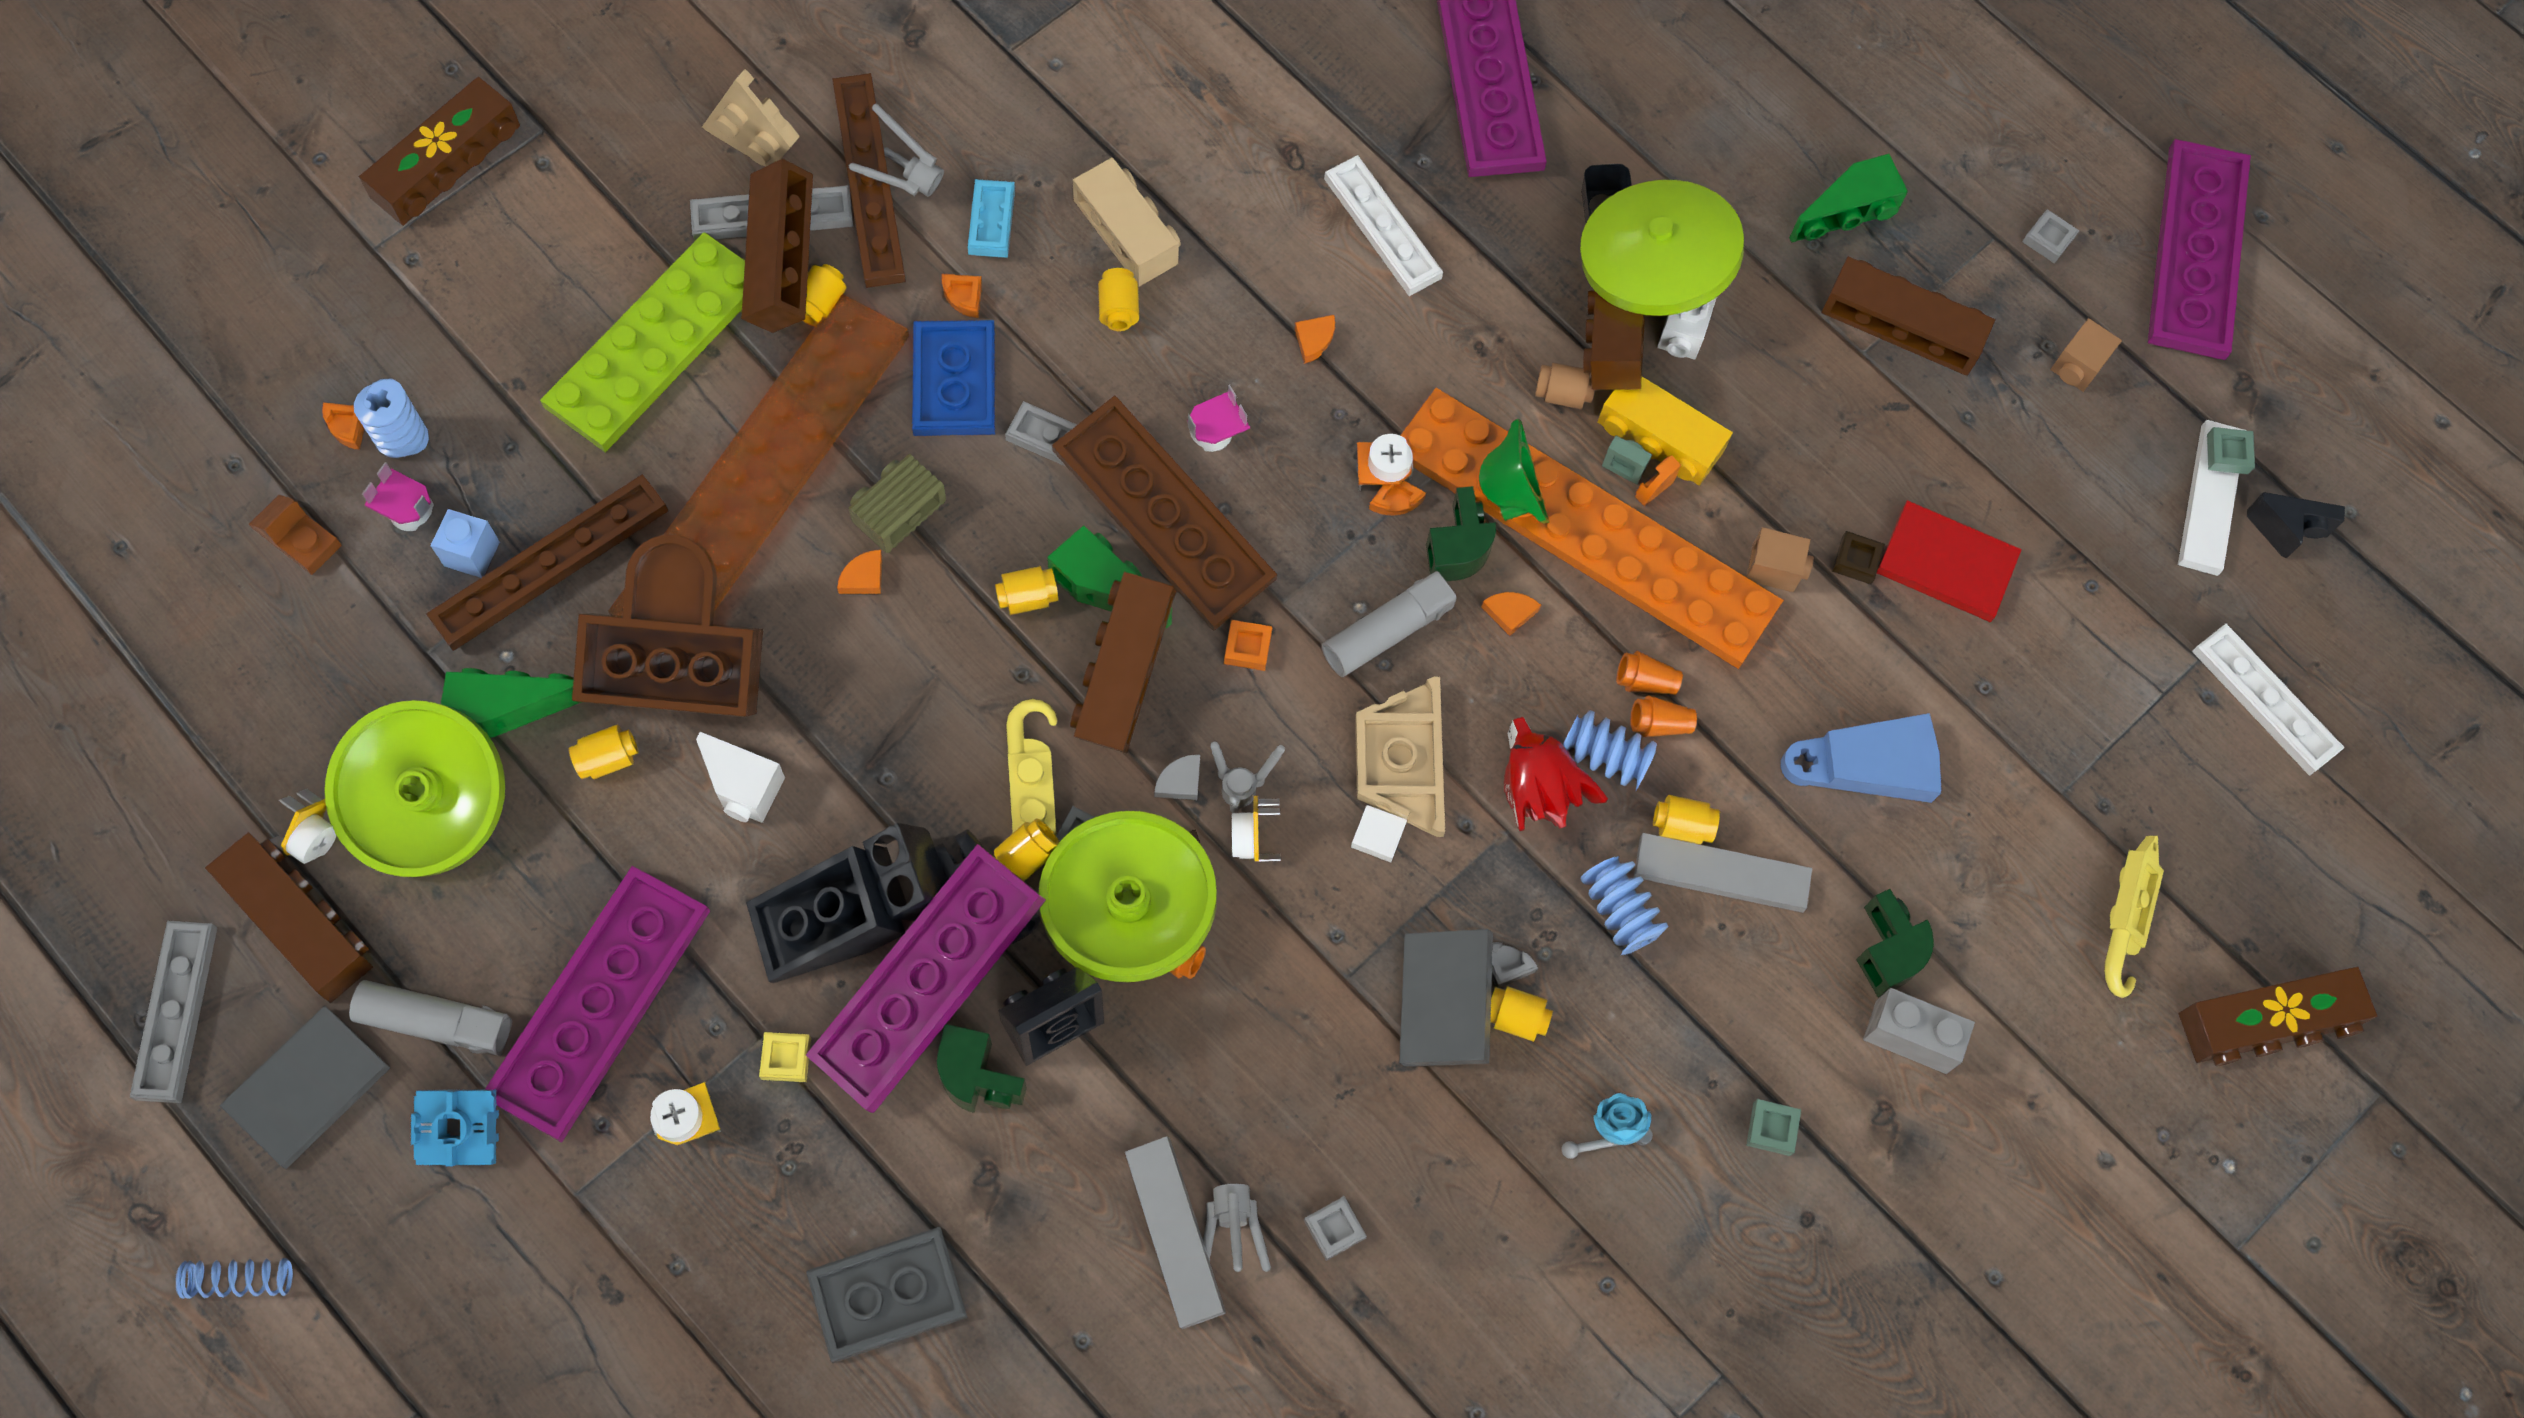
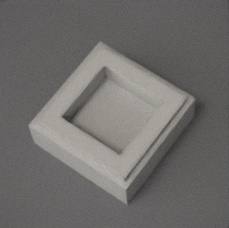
M2047 209L2022 242L2055 264L2074 240L2079 230Z
M1345 1196L1304 1218L1306 1226L1326 1261L1367 1237Z

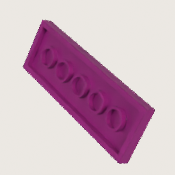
M1437 0L1468 177L1545 171L1547 161L1516 0Z
M2175 139L2169 147L2148 344L2226 360L2231 354L2251 155Z
M977 844L812 1046L806 1056L866 1111L874 1113L1046 899Z
M631 866L485 1088V1090H496V1106L562 1143L710 913L709 908L651 875Z

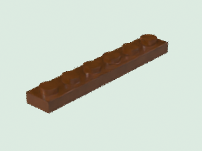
M871 73L832 78L866 288L904 283L906 279L890 184L864 176L849 168L850 163H856L888 174L879 117L872 109V106L876 104Z
M642 474L426 613V615L452 651H455L667 513L668 508Z

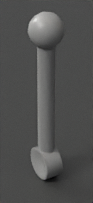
M1649 1129L1643 1138L1636 1143L1638 1145L1648 1144L1653 1137L1652 1131ZM1606 1139L1579 1144L1567 1141L1562 1145L1561 1149L1563 1156L1573 1159L1578 1153L1617 1146V1144L1611 1143Z

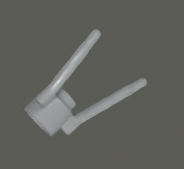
M874 104L872 106L873 111L920 159L914 156L909 161L891 149L884 148V153L887 157L905 168L903 177L907 181L856 163H850V170L904 189L913 196L918 192L927 197L931 196L944 175V170L935 165L937 158L926 152L878 104Z
M1218 742L1211 743L1212 754L1218 768V777L1223 780L1222 797L1230 805L1232 813H1237L1240 808L1249 805L1253 801L1256 788L1264 785L1265 778L1284 753L1285 747L1283 745L1277 746L1259 772L1253 774L1248 769L1242 767L1230 770L1226 765Z
M1225 1184L1215 1187L1213 1189L1214 1201L1206 1203L1207 1221L1203 1237L1209 1261L1217 1219H1219L1221 1227L1230 1228L1233 1268L1236 1272H1240L1243 1269L1240 1227L1247 1225L1248 1219L1262 1270L1268 1272L1271 1266L1257 1217L1256 1200H1250L1249 1186L1244 1184Z

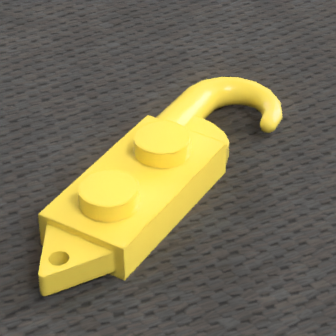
M1029 699L1013 707L1008 715L1006 724L1012 831L1015 832L1025 822L1031 823L1038 818L1046 823L1057 836L1051 751L1041 741L1024 739L1023 726L1025 716L1031 712L1043 713L1048 718L1051 726L1057 724V717L1049 704L1042 700Z
M2146 836L2135 851L2129 850L2125 867L2122 868L2119 876L2120 889L2116 905L2112 907L2110 912L2112 936L2105 960L2104 972L2109 990L2113 995L2120 998L2129 996L2134 990L2135 977H2128L2126 983L2122 984L2121 975L2125 955H2136L2141 947H2146L2164 870L2159 865L2158 836Z

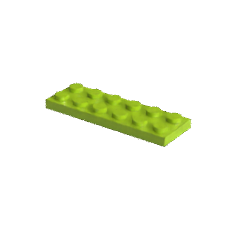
M703 232L541 398L540 401L543 407L606 453L742 310L745 260Z

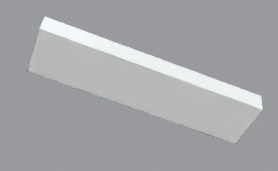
M1358 155L1325 172L1324 180L1408 296L1442 279V269Z
M2206 420L2200 430L2178 565L2218 576L2224 569L2239 473L2208 470L2207 434L2213 427L2244 429Z
M2227 624L2219 628L2192 651L2309 776L2345 748Z

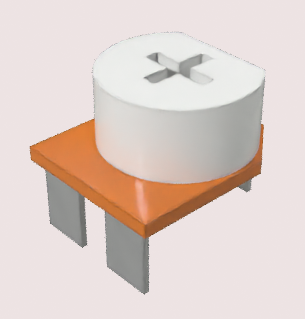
M1385 434L1375 439L1374 442H1357L1359 491H1361L1362 485H1399L1408 477L1411 480L1413 454L1404 437L1397 434Z

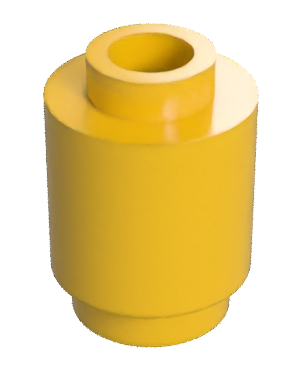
M823 264L822 267L813 265L809 270L806 315L803 322L817 327L821 321L828 319L847 287L842 281L843 275L836 268Z
M1111 268L1106 270L1098 283L1099 320L1111 330L1125 331L1139 320L1138 282L1134 278L1133 272L1128 269Z
M1041 566L1004 573L1001 574L1002 583L995 584L1000 609L1008 607L1010 615L1047 608L1049 603L1059 601L1052 568L1042 570Z
M618 724L577 740L576 745L569 747L570 758L581 779L590 776L592 779H597L634 764L633 755L639 753L631 731L629 729L622 731Z
M1668 795L1665 802H1657L1653 816V826L1659 827V836L1699 845L1703 841L1712 843L1718 830L1720 811L1719 809L1710 808V803Z
M1036 818L1031 823L1025 822L994 849V855L997 860L1021 880L1025 881L1046 863L1059 840L1046 823Z
M1509 986L1506 987V990L1495 987L1491 997L1490 1023L1495 1024L1494 1029L1534 1042L1537 1034L1546 1035L1553 1010L1545 1008L1547 1004V999Z

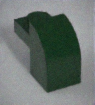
M1473 486L1456 489L1452 504L1455 526L1436 527L1429 530L1426 542L1430 574L1438 571L1445 581L1462 580L1476 574L1488 560L1496 534V522L1484 523L1482 501L1475 500Z
M1891 889L1875 895L1864 907L1883 941L1867 948L1856 959L1878 998L1890 988L1897 989L1905 985L1918 974L1931 958L1934 947L1933 932L1928 919L1912 926L1907 906L1901 899L1895 897Z
M946 1024L938 1050L937 1068L949 1098L962 1109L972 1113L975 1112L979 1096L985 1097L984 1103L998 1108L1010 1109L1011 1103L1023 1105L1027 1089L1024 1078L986 1070L992 1047L990 1034Z

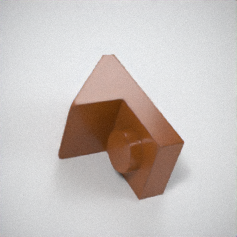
M278 495L249 523L253 530L310 575H313L342 546L336 537L306 515L297 501L282 495Z

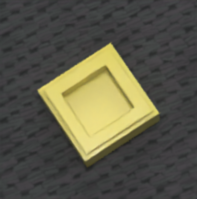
M764 1032L759 1073L760 1079L807 1082L809 1058L806 1054L810 1050V1035Z

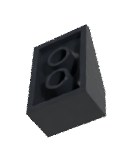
M855 846L845 849L746 902L770 983H776L870 953L905 934L902 920L889 919L865 850Z
M1063 968L1053 972L1042 981L1043 986L1029 994L1027 990H1022L1011 995L1003 1002L1005 1007L998 1010L1000 1021L1025 1066L1032 1064L1104 1024L1102 989L1097 981L1080 968H1074L1069 972Z

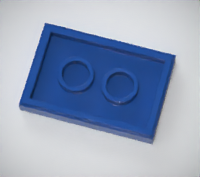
M994 320L914 321L913 436L995 435Z

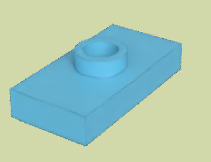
M975 179L968 255L1008 258L1015 182Z

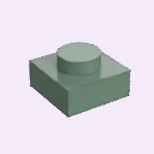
M2213 427L2208 432V470L2249 474L2255 468L2253 431Z
M1615 436L1607 450L1602 467L1638 485L1646 471L1652 454L1645 451L1635 441L1624 440Z
M1757 1099L1753 1102L1746 1146L1787 1156L1794 1154L1801 1109Z

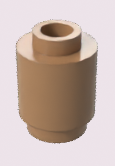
M1552 362L1551 366L1541 365L1535 396L1544 398L1546 403L1582 410L1584 402L1592 403L1595 390H1592V380L1589 378L1590 373H1584L1583 368Z

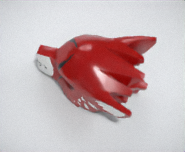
M1524 717L1512 720L1508 731L1510 756L1504 775V792H1506L1507 801L1511 809H1513L1519 831L1525 830V816L1531 817L1533 822L1546 819L1551 821L1555 827L1558 826L1559 829L1566 827L1569 804L1572 803L1575 807L1581 806L1583 804L1582 795L1594 804L1606 803L1608 801L1601 788L1587 773L1578 767L1561 742L1551 736L1533 733Z

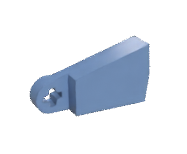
M1930 713L1828 731L1824 737L1793 743L1781 758L1783 775L1791 783L1799 786L1811 785L1932 803L1941 794L1940 753ZM1800 754L1804 755L1807 762H1813V765L1807 772H1803L1801 765L1794 764Z

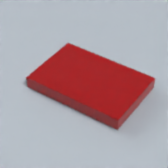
M1907 500L1886 546L1877 574L1991 623L1996 617L2022 549Z

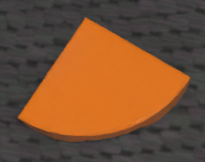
M942 274L943 291L949 304L963 315L979 318L982 276Z
M1334 315L1295 322V332L1304 364L1318 359L1322 352L1330 345L1335 331Z
M323 402V418L334 438L349 448L360 450L365 429L354 413V406Z
M1672 455L1665 458L1655 468L1658 473L1645 484L1642 482L1637 489L1635 497L1644 507L1674 483L1681 464Z
M1405 480L1399 485H1382L1370 502L1369 510L1382 515L1405 514L1417 508L1425 500L1426 493Z
M881 550L865 552L855 557L846 565L838 580L837 589L839 594H881Z
M1504 592L1485 599L1481 608L1510 636L1540 611L1541 604L1524 594Z

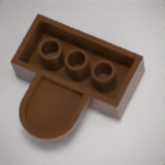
M680 535L653 537L641 544L628 562L625 578L623 616L594 613L579 614L572 701L744 717L757 714L763 629L713 624L717 574L709 553L698 542Z

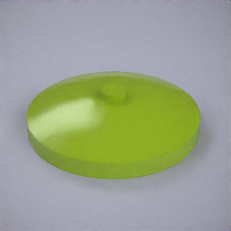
M1654 180L1635 184L1610 196L1589 217L1581 237L1582 267L1585 277L1594 291L1618 308L1632 313L1652 316L1687 312L1715 299L1735 279L1741 267L1744 254L1742 224L1733 207L1719 194L1704 186L1680 180Z
M411 700L388 704L358 720L345 733L336 746L325 778L327 814L341 843L354 857L365 865L377 871L400 877L437 875L452 870L469 860L484 846L494 832L505 799L503 765L499 753L488 734L480 725L464 713L442 704Z
M1119 811L1104 814L1074 828L1057 844L1048 857L1041 874L1038 893L1046 899L1040 907V913L1045 931L1056 950L1076 968H1080L1085 973L1114 982L1149 980L1162 976L1182 965L1199 949L1206 939L1215 917L1217 904L1214 870L1210 859L1200 843L1187 830L1175 822L1159 815L1141 811Z

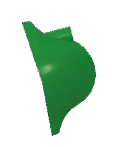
M1516 419L1511 423L1508 434L1503 442L1484 459L1479 473L1480 487L1484 495L1500 507L1505 521L1530 513L1541 523H1550L1522 421Z

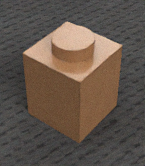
M2088 318L2050 370L2059 375L2065 383L2075 386L2084 392L2122 340Z
M1762 527L1752 545L1746 577L1758 584L1794 592L1801 579L1808 580L1814 560V556L1808 555L1811 539Z

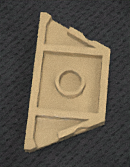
M744 69L725 93L702 128L749 156L759 165L766 167L780 160L800 136L790 123L783 118L779 109L770 98H765L760 102L748 87L754 78Z
M1432 677L1427 679L1426 684L1407 693L1401 691L1389 697L1383 704H1373L1356 712V787L1358 800L1407 820V823L1436 837H1444L1445 809L1440 677Z

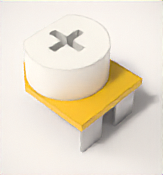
M308 789L296 793L311 804L307 807L291 796L279 800L294 811L295 814L284 839L280 836L270 839L285 855H292L303 864L325 855L337 836L333 829L334 826L323 819L326 811L325 799L322 800Z
M1253 796V813H1232L1233 857L1254 859L1255 861H1281V854H1259L1258 815H1280V808H1258V806L1280 805L1279 799H1258V796Z
M705 1082L685 1090L672 1089L665 1091L652 1103L651 1124L655 1135L660 1140L678 1146L715 1131L721 1132Z

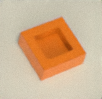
M1231 620L1224 664L1265 671L1273 626Z

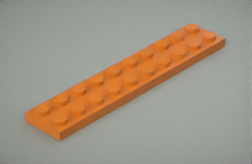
M1434 389L1400 435L1406 439V443L1412 450L1413 468L1453 493H1456V489L1459 487L1473 486L1475 500L1482 501L1484 512L1737 669L1741 667L1784 601L1783 599L1529 444L1536 477L1550 523L1543 524L1530 513L1505 521L1500 507L1484 495L1480 487L1479 473L1484 459L1503 442L1508 431L1440 389Z

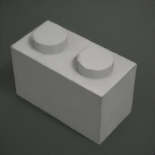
M1890 988L1876 1000L1863 1040L1947 1074L1962 1063L1975 1022Z

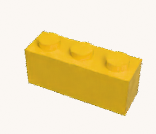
M1642 377L1641 389L1614 390L1604 403L1597 422L1610 435L1618 436L1625 440H1632L1640 444L1645 451L1652 454L1651 459H1657L1662 462L1665 458L1672 455L1681 464L1677 476L1683 480L1692 481L1698 486L1702 484L1721 457L1733 434L1732 431Z

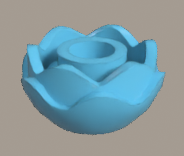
M1617 1093L1609 1099L1600 1102L1597 1113L1594 1115V1123L1597 1131L1607 1141L1617 1145H1629L1642 1139L1648 1132L1651 1123V1113L1647 1111L1641 1099Z

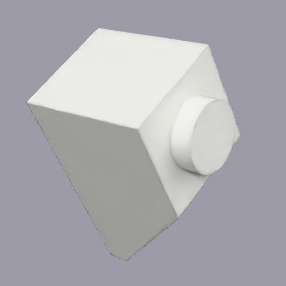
M700 732L696 740L715 792L724 807L723 811L741 822H748L749 818L763 823L785 779L780 764Z

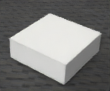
M1367 805L1352 841L1351 848L1392 862L1407 820Z

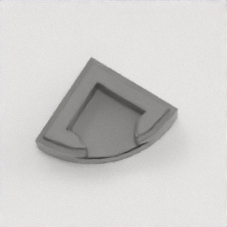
M1200 755L1185 756L1169 764L1157 780L1154 797L1197 800Z
M1493 942L1492 980L1496 987H1502L1531 975L1538 970L1536 963L1527 953L1499 942Z

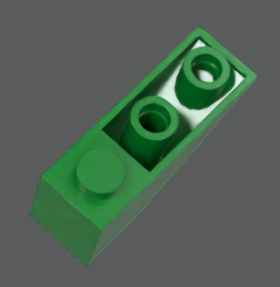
M1890 154L1852 164L1798 217L1789 237L1791 243L1803 239L1808 241L1816 240L1831 231L1838 229L1848 231L1856 228L1863 222L1874 219L1883 221L1897 214L1908 190Z
M1084 525L1047 557L1048 569L1052 568L1055 581L1077 602L1111 612L1113 606L1108 605V598L1113 582L1115 580L1121 581L1124 572L1142 577V574L1133 563L1128 560L1122 562L1113 553V547L1102 534H1093ZM1172 608L1166 628L1172 625Z
M464 668L462 672L446 671L441 698L442 705L454 708L473 719L490 738L582 702L572 701L574 678L569 675L554 673L548 675V678L531 677L529 674L521 671H507L505 675H495L476 668Z

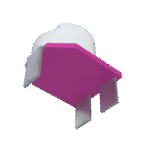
M1228 385V392L1194 406L1187 420L1192 439L1199 446L1203 447L1204 451L1210 452L1223 449L1229 444L1232 436L1250 429L1247 422V414L1241 404L1237 405L1236 395L1230 385Z
M385 462L377 473L381 480L380 484L375 488L370 482L362 493L366 499L364 505L389 518L397 528L404 531H416L420 525L428 520L434 506L425 485L392 468L390 469Z

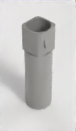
M1435 571L1426 578L1417 580L1413 586L1322 643L1323 654L1331 668L1340 677H1345L1434 620H1439L1454 607L1457 599L1456 594L1441 574Z
M368 980L361 981L357 986L349 1010L352 1022L452 1046L468 1048L472 1053L476 1054L489 1053L501 1056L512 1027V1019L507 1014L496 1012L487 1006L479 1008Z

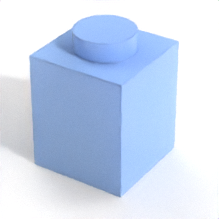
M448 509L431 543V547L444 567L482 578L485 576L500 541L488 521Z

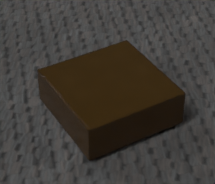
M1845 531L1832 572L1871 585L1875 580L1885 544Z

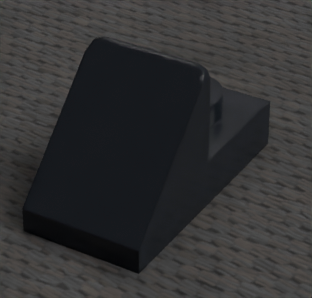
M2263 492L2247 509V517L2282 557L2288 558L2302 544L2303 536L2312 539L2327 538L2345 521V506Z

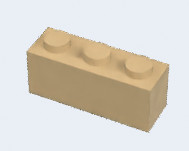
M1112 157L1073 179L1074 202L1123 267L1133 272L1134 278L1138 282V287L1178 265V252L1181 243L1176 231L1172 226H1165L1158 217L1155 204L1148 196L1143 198L1137 190L1134 177L1127 168L1121 169Z

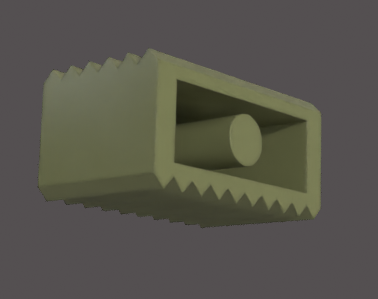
M908 454L900 462L898 460L890 462L883 469L881 479L871 488L866 486L858 490L852 497L851 506L848 509L852 522L885 553H890L892 548H895L905 537H908L910 532L914 531L917 526L921 525L922 521H925L928 516L933 514L934 510H938L940 505L945 503L946 494L943 483L935 475H932L929 470H926L911 454Z

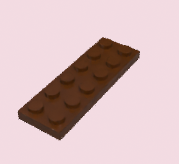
M1116 395L1052 445V451L1213 631L1277 580V573Z

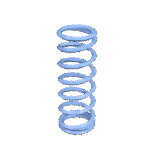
M266 1258L262 1264L263 1285L258 1292H255L251 1286L254 1275V1262L249 1259L245 1266V1289L242 1292H237L234 1286L237 1278V1262L233 1259L228 1267L229 1287L226 1292L222 1293L218 1288L221 1265L216 1260L211 1268L212 1289L209 1293H204L201 1289L204 1277L203 1262L199 1260L195 1265L192 1261H184L177 1270L176 1291L182 1299H190L197 1292L203 1298H208L214 1291L222 1298L226 1297L231 1291L237 1297H242L248 1290L255 1297L261 1295L264 1290L270 1296H275L278 1293L285 1296L292 1284V1265L287 1258L281 1259L277 1271V1290L271 1291L268 1286L271 1263ZM287 1269H288L287 1285H286L285 1291H283L282 1288H283V1285H284L285 1280H286ZM188 1271L187 1288H185L186 1272Z

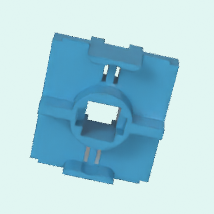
M496 1090L416 1091V1096H414V1112L416 1113L411 1114V1145L414 1144V1160H416V1165L496 1164V1142L499 1141V1133H496V1119L499 1118V1110H496ZM447 1119H460V1136H450V1133H447Z

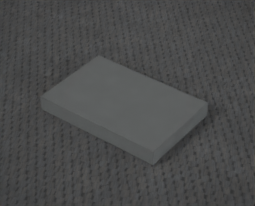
M1489 929L1405 934L1399 1061L1403 1066L1489 1064L1493 933Z
M324 1005L219 1106L281 1167L287 1169L368 1091L390 1067Z
M941 1227L806 1271L832 1363L968 1318Z

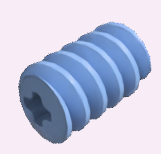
M392 378L380 379L357 394L354 401V413L380 453L387 457L400 458L418 454L426 448L429 440L428 429L399 382Z
M1590 710L1582 718H1579L1577 715L1563 743L1567 751L1575 748L1574 761L1580 763L1589 755L1591 756L1589 769L1595 771L1601 764L1605 763V777L1610 779L1616 772L1621 771L1620 784L1626 786L1635 778L1637 779V791L1656 753L1657 743L1651 741L1641 749L1640 734L1636 733L1628 741H1625L1626 727L1621 725L1611 734L1609 733L1610 719L1605 718L1595 726L1594 711Z
M1617 856L1595 865L1586 871L1580 879L1585 885L1594 884L1588 894L1592 900L1603 899L1597 905V911L1600 915H1610L1604 925L1608 930H1619L1614 935L1613 941L1617 946L1628 945L1621 954L1626 955L1655 941L1669 926L1667 923H1652L1651 920L1660 912L1659 908H1644L1643 905L1652 896L1651 893H1636L1635 889L1644 881L1641 876L1628 878L1627 874L1634 868L1635 863L1633 861L1620 863L1618 860L1620 857Z

